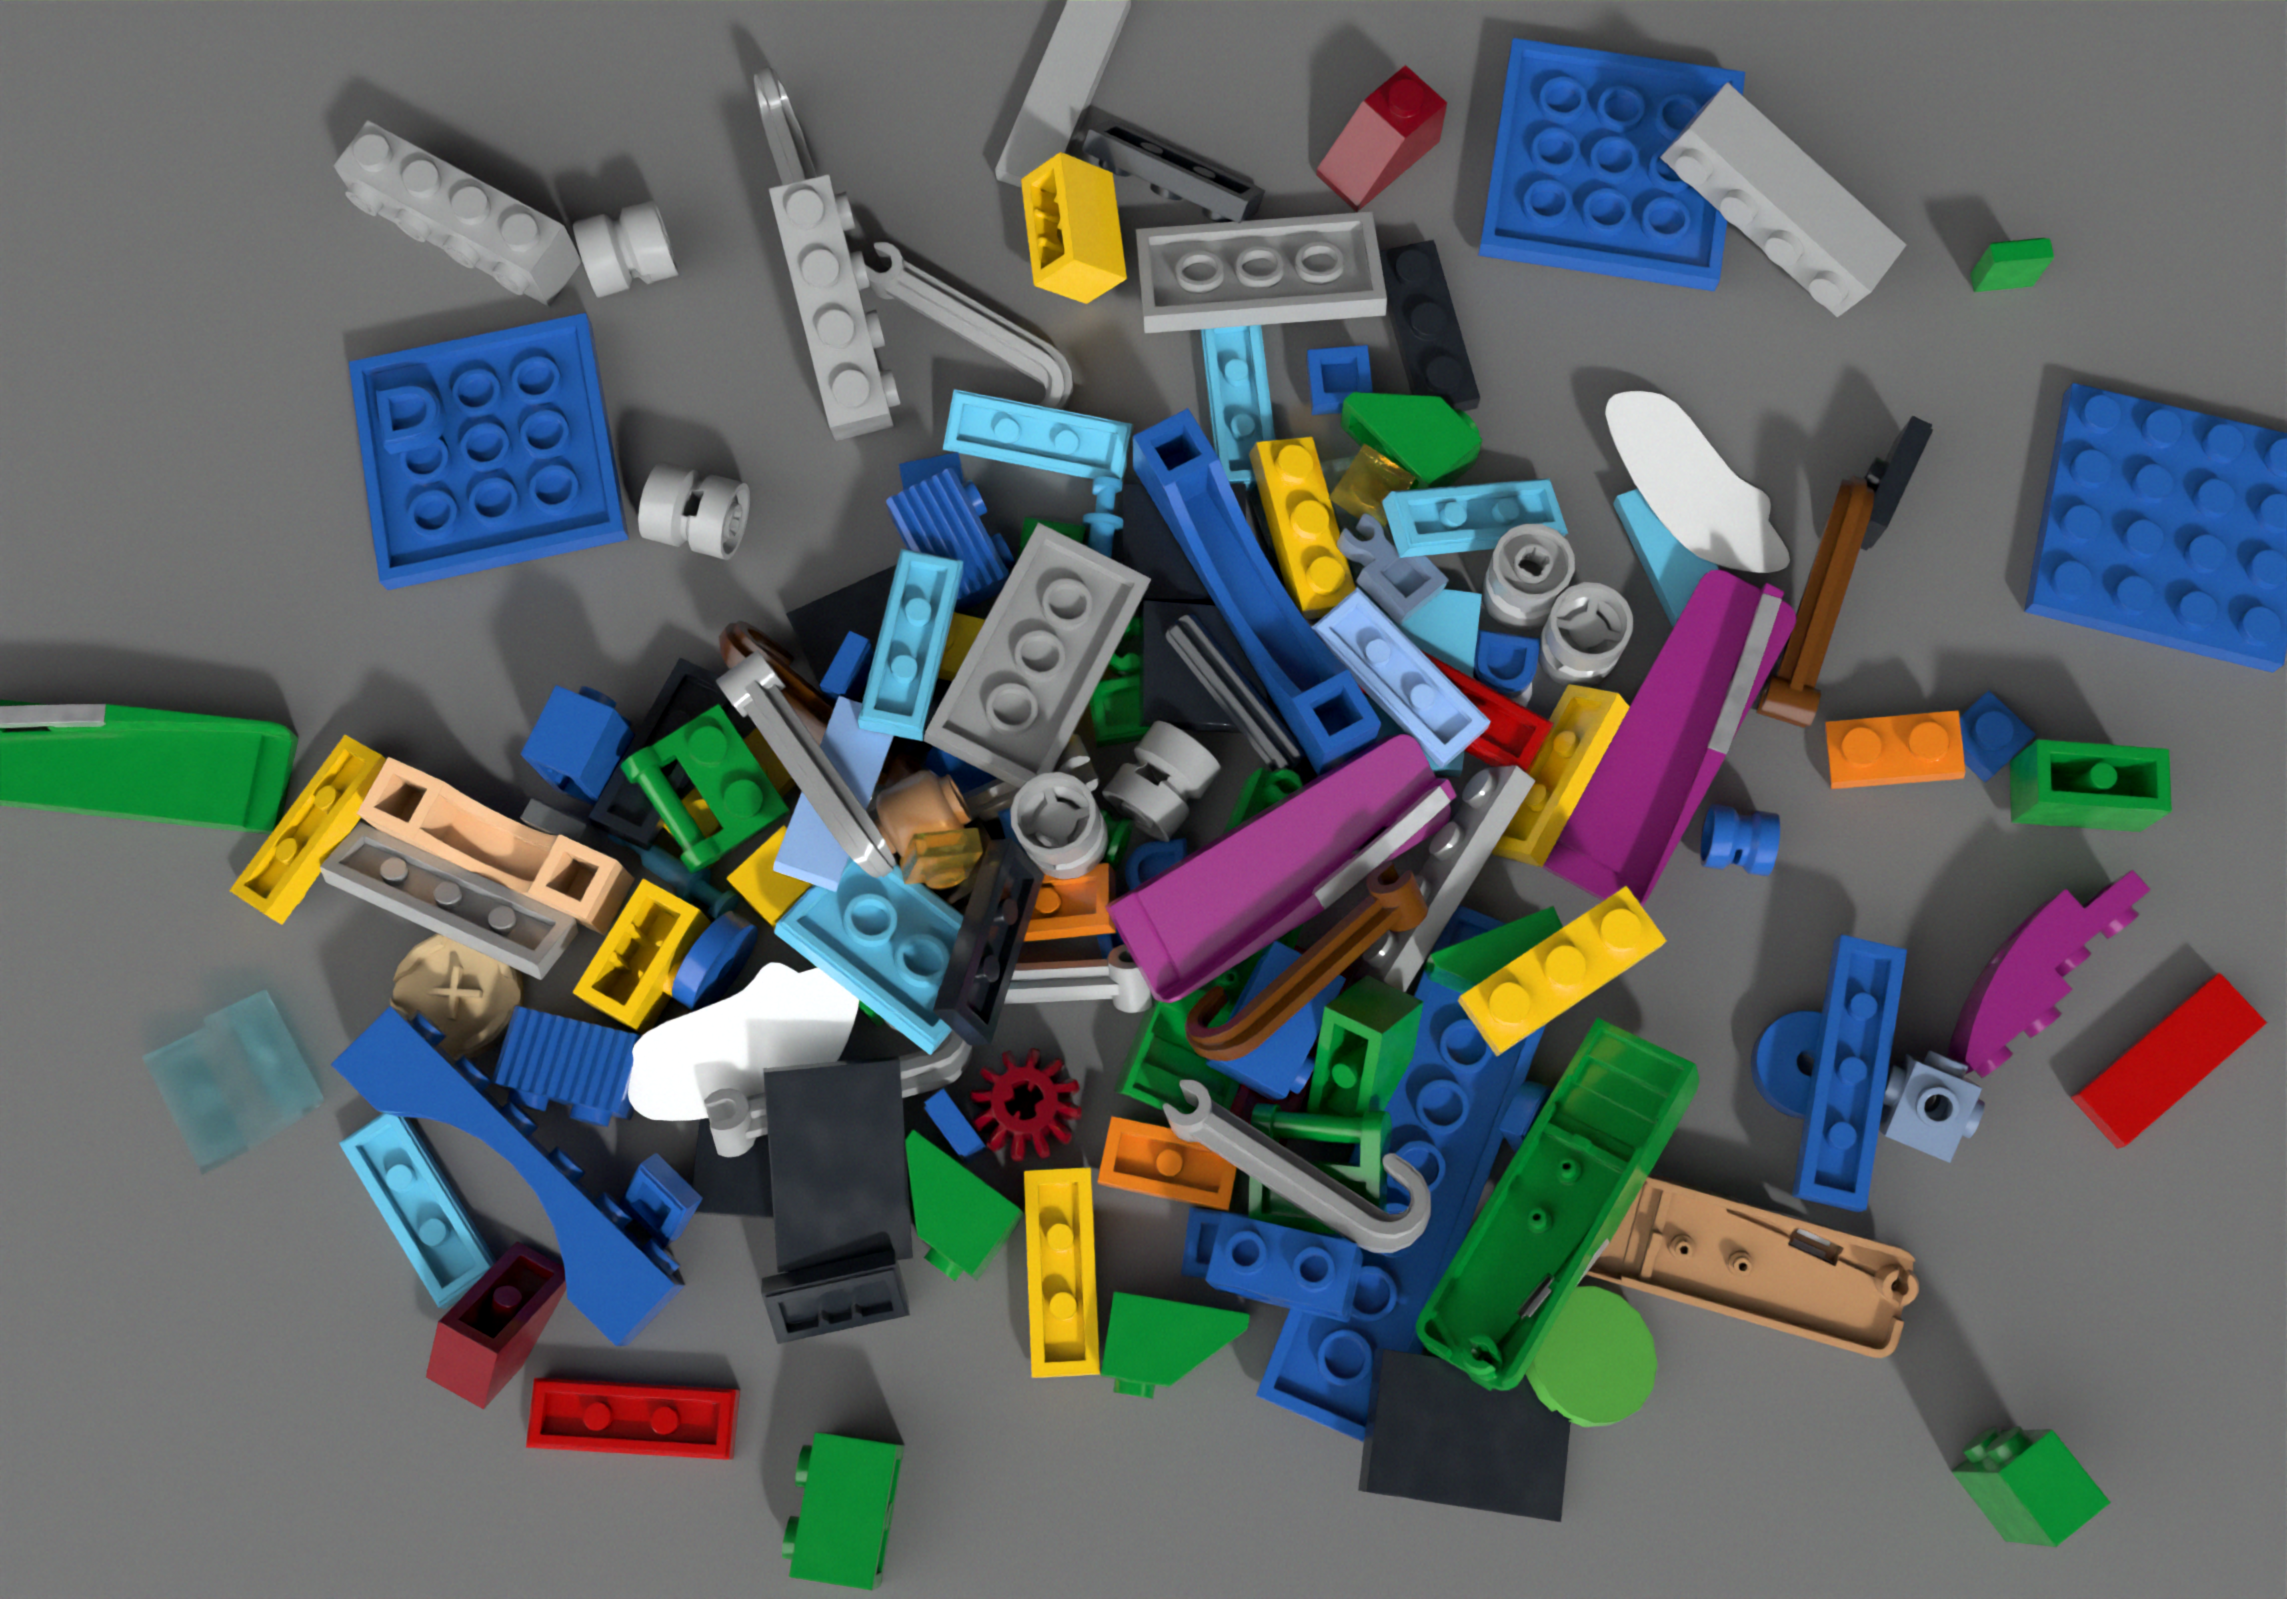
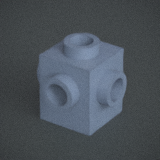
M1931 1050L1928 1051L1925 1061L1905 1054L1900 1067L1892 1064L1888 1069L1879 1131L1888 1138L1951 1163L1961 1137L1971 1138L1981 1121L1985 1103L1978 1099L1982 1087L1964 1077L1968 1066L1957 1060ZM1932 1095H1936L1934 1103L1924 1108L1926 1100Z

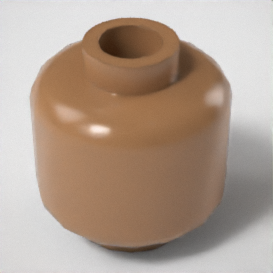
M923 769L883 789L878 794L876 809L879 817L873 820V823L892 854L898 852L903 860L911 865L918 866L959 846L966 835L964 824L970 822L972 817L959 788L950 775L947 774L940 778L933 771Z

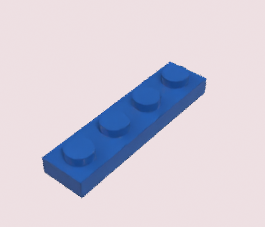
M1842 934L1834 940L1792 1197L1855 1212L1867 1209L1907 949Z

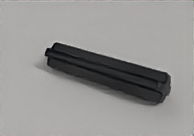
M1188 613L1176 620L1165 634L1166 639L1272 772L1280 768L1292 770L1305 757L1303 748L1197 616Z

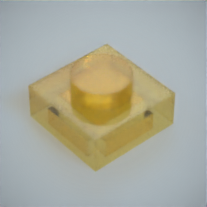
M1364 443L1328 499L1358 519L1365 513L1373 516L1384 528L1388 520L1382 501L1391 491L1409 490L1416 477Z
M978 828L913 834L905 849L904 857L900 859L904 885L926 883L930 888L939 889L957 885L968 878L983 853Z

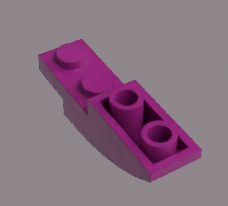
M2131 870L2106 885L2083 905L2067 889L2042 903L2014 929L1995 951L1978 976L1960 1012L1951 1037L1947 1057L1967 1065L1966 1074L1975 1071L1981 1078L2001 1066L2013 1055L2012 1051L2006 1046L2007 1043L2022 1031L2029 1038L2034 1037L2062 1015L2055 1004L2073 990L2062 977L2079 966L2092 954L2084 944L2099 932L2109 939L2129 925L2140 915L2132 905L2151 889Z

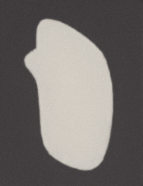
M1646 391L1622 392L1615 394L1608 400L1605 415L1609 430L1630 476L1659 520L1682 545L1702 559L1742 571L1771 573L1785 569L1790 562L1789 552L1768 521L1771 509L1769 497L1762 490L1740 479L1726 465L1691 418L1677 403L1662 394Z
M771 962L759 971L754 980L744 990L734 996L665 1022L646 1032L634 1045L632 1051L634 1062L628 1089L629 1101L637 1112L652 1120L677 1121L709 1118L704 1100L711 1093L719 1089H735L746 1097L765 1092L763 1068L837 1062L849 1039L859 999L818 967L798 973L786 965Z

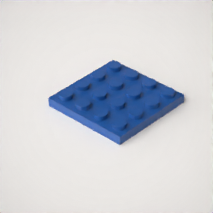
M1513 38L1509 52L1478 256L1715 292L1721 276L1727 220L1698 191L1685 183L1660 157L1694 115L1727 82L1743 96L1746 72Z
M587 313L349 361L379 582L387 591L629 540L593 327ZM407 384H418L429 388L437 396L446 411L447 422L442 435L427 447L389 454L382 442L376 390Z
M2072 383L2063 396L2024 612L2271 673L2275 672L2284 665L2287 649V433Z

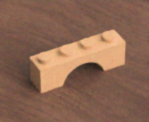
M388 757L356 813L379 831L575 917L576 923L602 935H605L635 880L617 860L563 835L546 834L518 823L469 798L446 782L391 757Z

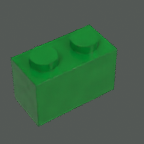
M2037 739L2010 761L2011 823L2141 832L2172 812L2169 749Z
M2017 1426L2000 1432L1997 1427H1991L1974 1437L1964 1446L1962 1452L1967 1459L1951 1471L2006 1542L2057 1547L2111 1503L2053 1429L2023 1430L2021 1426Z
M815 1432L813 1445L804 1444L802 1446L795 1475V1486L805 1488L800 1517H789L782 1546V1558L792 1560L789 1572L790 1578L871 1591L881 1587L905 1445Z

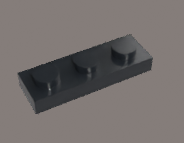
M1111 119L1089 129L1082 149L1083 152L1098 158V165L1102 169L1118 176L1128 177L1133 174L1151 183L1150 189L1157 195L1176 201L1185 198L1202 206V213L1209 219L1219 223L1237 222L1240 224L1257 213L1266 191Z
M1434 239L1379 251L1387 295L1386 306L1411 394L1441 397L1453 410L1468 411L1477 409L1480 401L1479 391Z
M679 658L588 816L592 826L648 852L650 851L665 823L639 783H630L620 765L634 753L654 745L717 704L721 706L726 714L732 703L716 682L721 677L720 675ZM675 759L661 768V771L680 797L690 778L679 761Z
M1011 838L989 840L932 1010L968 1045H989L992 1043L1045 875Z

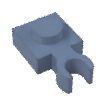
M1363 514L1356 526V529L1365 536L1367 541L1357 540L1347 528L1342 531L1337 541L1339 551L1348 559L1359 562L1365 567L1362 569L1356 582L1398 625H1401L1440 594L1449 581L1425 555L1399 558L1396 545H1392L1385 538L1381 524L1369 514Z

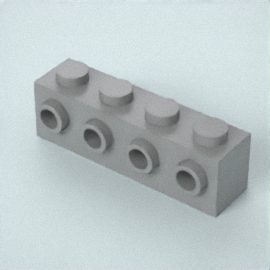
M1728 82L1694 115L1660 157L1685 183L1698 191L1721 212L1728 222L1739 228L1766 253L1771 261L1781 266L1818 303L1824 305L1836 317L1842 315L1870 294L1906 247V244Z
M368 120L333 165L348 188L345 195L364 212L372 216L379 214L395 223L402 231L420 242L426 240L438 246L461 265L468 268L476 267L493 276L497 282L509 291L518 295L524 293L548 307L551 306L582 262L565 226Z
M829 174L769 188L829 428L835 441L894 427L889 407L900 405L892 369L880 371L874 348L885 346L877 311L864 312L859 290L869 288L870 283L862 252L849 253L844 231L855 229V224L847 193L834 194Z

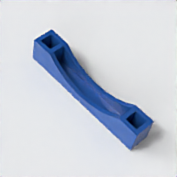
M1189 408L1134 435L1133 469L1299 745L1303 748L1318 776L1374 744L1381 721L1349 669L1316 635L1280 583L1244 517L1219 457Z
M389 1006L330 1065L377 1111L398 1117L431 1119L453 1125L481 1139L509 1161L534 1190L554 1227L564 1262L567 1299L615 1346H628L685 1286L673 1274L681 1266L680 1263L653 1238L643 1245L626 1228L633 1220L632 1216L608 1193L604 1191L596 1199L579 1182L585 1175V1170L566 1151L556 1146L549 1153L532 1136L539 1128L538 1124L520 1106L509 1100L502 1107L485 1090L491 1084L492 1079L474 1061L464 1054L455 1061L439 1045L447 1037L446 1034L429 1017L418 1009L409 1016Z

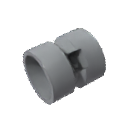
M654 199L622 208L620 218L617 220H613L603 213L573 222V231L582 262L598 298L630 290L633 278L640 277L646 284H651L679 275L673 249Z
M661 461L655 465L649 474L643 489L638 516L639 532L642 538L680 547L688 540L691 551L729 560L737 551L745 532L750 508L748 484L710 474L701 481L698 471Z
M1523 524L1514 527L1499 539L1482 583V601L1488 614L1496 622L1512 630L1530 631L1545 625L1557 597L1567 589L1575 571V555L1568 540L1557 530L1543 524Z
M1583 582L1566 589L1557 597L1539 637L1538 659L1543 671L1554 682L1566 687L1568 684L1591 687L1601 683L1611 674L1633 632V614L1628 602L1615 589L1601 583Z
M1156 721L1134 749L1137 762L1135 764H1123L1104 788L1102 794L1117 813L1122 817L1133 819L1135 827L1157 840L1169 842L1189 815L1187 800L1201 799L1221 772V766L1215 757L1194 738L1169 723Z
M1061 772L1044 773L1027 781L1017 792L1010 810L1011 826L1030 859L1043 873L1059 879L1079 878L1092 871L1104 858L1109 843L1108 828L1090 790L1083 782L1075 776Z

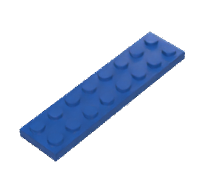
M1458 905L1434 944L1431 954L1503 926L1506 923ZM1425 970L1414 994V997L1424 1001L1414 1055L1384 1111L1389 1112L1392 1121V1138L1388 1154H1396L1409 1162L1423 1176L1430 1191L1431 1216L1424 1233L1406 1248L1393 1253H1373L1359 1247L1363 1254V1260L1349 1323L1289 1309L1255 1395L1364 1443L1375 1349H1388L1421 1355L1424 1345L1416 1333V1322L1466 1237L1504 1137L1499 1126L1515 1093L1526 1079L1546 1026L1545 1024L1499 1056H1496L1457 1001L1462 993L1429 980ZM1360 1144L1354 1145L1348 1163L1360 1164ZM1387 1173V1213L1399 1214L1409 1207L1411 1196L1399 1182ZM1319 1233V1235L1350 1242L1339 1234Z

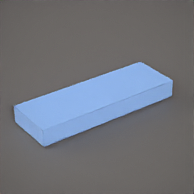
M1358 587L1311 627L1328 649L1349 669L1357 684L1407 735L1416 739L1421 749L1441 769L1488 729L1491 721Z
M839 696L820 747L857 797L865 811H867L894 735L859 729L858 718L862 703ZM801 792L776 856L773 870L836 892L849 855L840 846L806 796Z

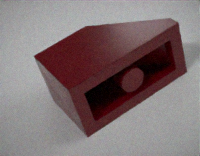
M1404 65L1362 101L1318 166L1316 176L1357 213L1440 142L1448 102L1408 66Z
M516 1241L438 1321L426 1378L484 1410L522 1368L566 1291L564 1266Z

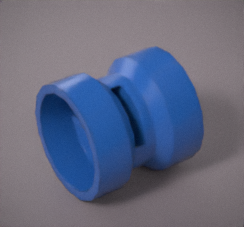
M1712 803L1707 811L1702 830L1700 845L1701 865L1703 867L1723 870L1729 864L1742 866L1748 874L1768 877L1772 872L1778 853L1780 841L1779 814L1757 810L1751 815H1738L1732 806Z

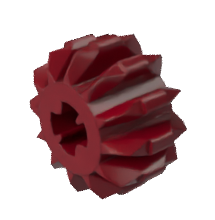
M1029 1049L1026 1055L1025 1067H1018L1014 1054L1008 1050L1002 1053V1061L1008 1072L1001 1076L989 1066H984L980 1071L982 1078L993 1087V1090H972L970 1100L979 1107L991 1109L977 1114L972 1119V1124L976 1131H985L996 1127L987 1141L988 1148L993 1152L1002 1149L1009 1139L1013 1138L1011 1145L1013 1161L1023 1162L1026 1156L1027 1142H1034L1039 1157L1042 1160L1047 1159L1051 1156V1152L1045 1140L1046 1136L1051 1133L1059 1142L1068 1144L1072 1140L1071 1132L1067 1127L1058 1122L1059 1119L1074 1121L1082 1117V1108L1074 1103L1063 1102V1100L1074 1096L1080 1091L1078 1081L1076 1079H1066L1056 1083L1065 1069V1064L1060 1058L1053 1059L1043 1071H1040L1041 1053L1039 1049ZM1029 1090L1033 1099L1038 1094L1043 1096L1044 1100L1035 1104L1037 1115L1032 1119L1024 1120L1020 1111H1017L1014 1117L1009 1114V1110L1018 1105L1016 1095L1021 1091Z

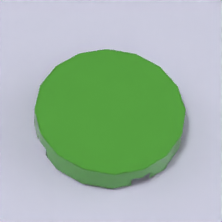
M1597 1286L1575 1287L1529 1366L1526 1376L1539 1400L1552 1412L1558 1410L1563 1416L1572 1419L1569 1422L1582 1427L1608 1426L1640 1410L1652 1392L1658 1365L1653 1336L1640 1313L1620 1295Z

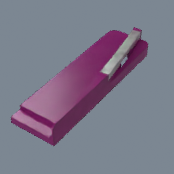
M1711 570L1705 573L1693 591L1632 701L1629 710L1544 863L1543 869L1601 901L1627 886L1642 907L1645 905L1725 759L1731 742L1795 627L1796 613L1789 604L1782 601L1784 591L1768 583L1761 590L1723 570ZM1739 656H1741V658H1740V660H1739V663H1738V666H1737V669H1736V672H1735V674H1734V677H1733V680H1732L1730 689H1729V691H1728V694L1726 695L1727 690H1728V687H1729V684H1730V681H1731V679H1732V676H1733V673H1734V670H1735V667H1736V665H1737Z
M1404 734L1389 735L1107 904L1105 908L1154 999L1165 1003H1172L1181 1000L1322 912L1361 879L1370 874L1374 868L1391 861L1441 830L1450 819L1451 809L1449 802L1456 797V794L1448 779L1436 778L1415 738ZM1385 825L1387 829L1357 855L1351 854Z

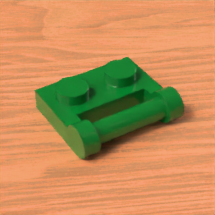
M719 704L654 745L634 753L620 765L630 783H639L684 851L680 859L690 874L703 870L790 814L789 808ZM675 759L679 761L723 828L711 837L706 838L661 771V768Z
M1258 1103L1255 1105L1251 1117V1126L1278 1143L1280 1138L1360 1144V1164L1318 1160L1305 1161L1384 1212H1387V1172L1383 1168V1158L1388 1154L1392 1138V1121L1389 1112L1367 1110L1363 1117L1282 1112L1280 1105ZM1250 1176V1219L1306 1232L1338 1234Z

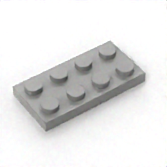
M1373 212L1243 221L1240 224L1237 222L1136 229L1144 333L1386 316L1387 295Z
M1038 523L926 729L923 741L1019 789L1027 781L1040 774L1052 773L1134 616L1151 578Z

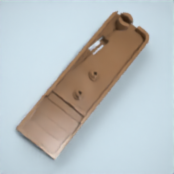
M1653 1173L1648 1175L1608 1246L1585 1274L1873 1358L1887 1357L1896 1350L1904 1325V1321L1900 1319L1903 1307L1913 1302L1919 1293V1281L1913 1273V1261H1916L1908 1251L1895 1244L1753 1205L1727 1194Z

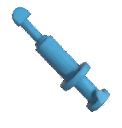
M1099 476L1094 478L1092 485V494L1097 495L1095 513L1083 515L1082 525L1090 529L1088 547L1111 558L1114 532L1123 530V519L1113 515L1115 494L1122 491L1123 482L1117 478Z
M609 834L607 836L616 844L624 847L627 846L641 855L644 867L677 889L676 897L689 904L698 899L710 907L707 913L715 919L726 912L735 910L739 897L732 891L722 893L710 885L711 871L707 867L697 873L690 874L681 860L659 845H653L648 852L614 835Z

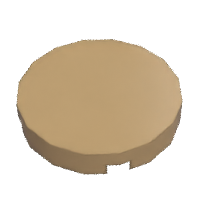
M436 933L415 945L398 965L393 982L396 983L393 990V999L390 998L392 1007L409 1016L418 1009L429 1017L446 1034L447 1037L439 1045L454 1060H458L463 1054L472 1058L478 1057L499 1045L505 1038L515 1006L522 1007L524 1002L523 976L518 969Z

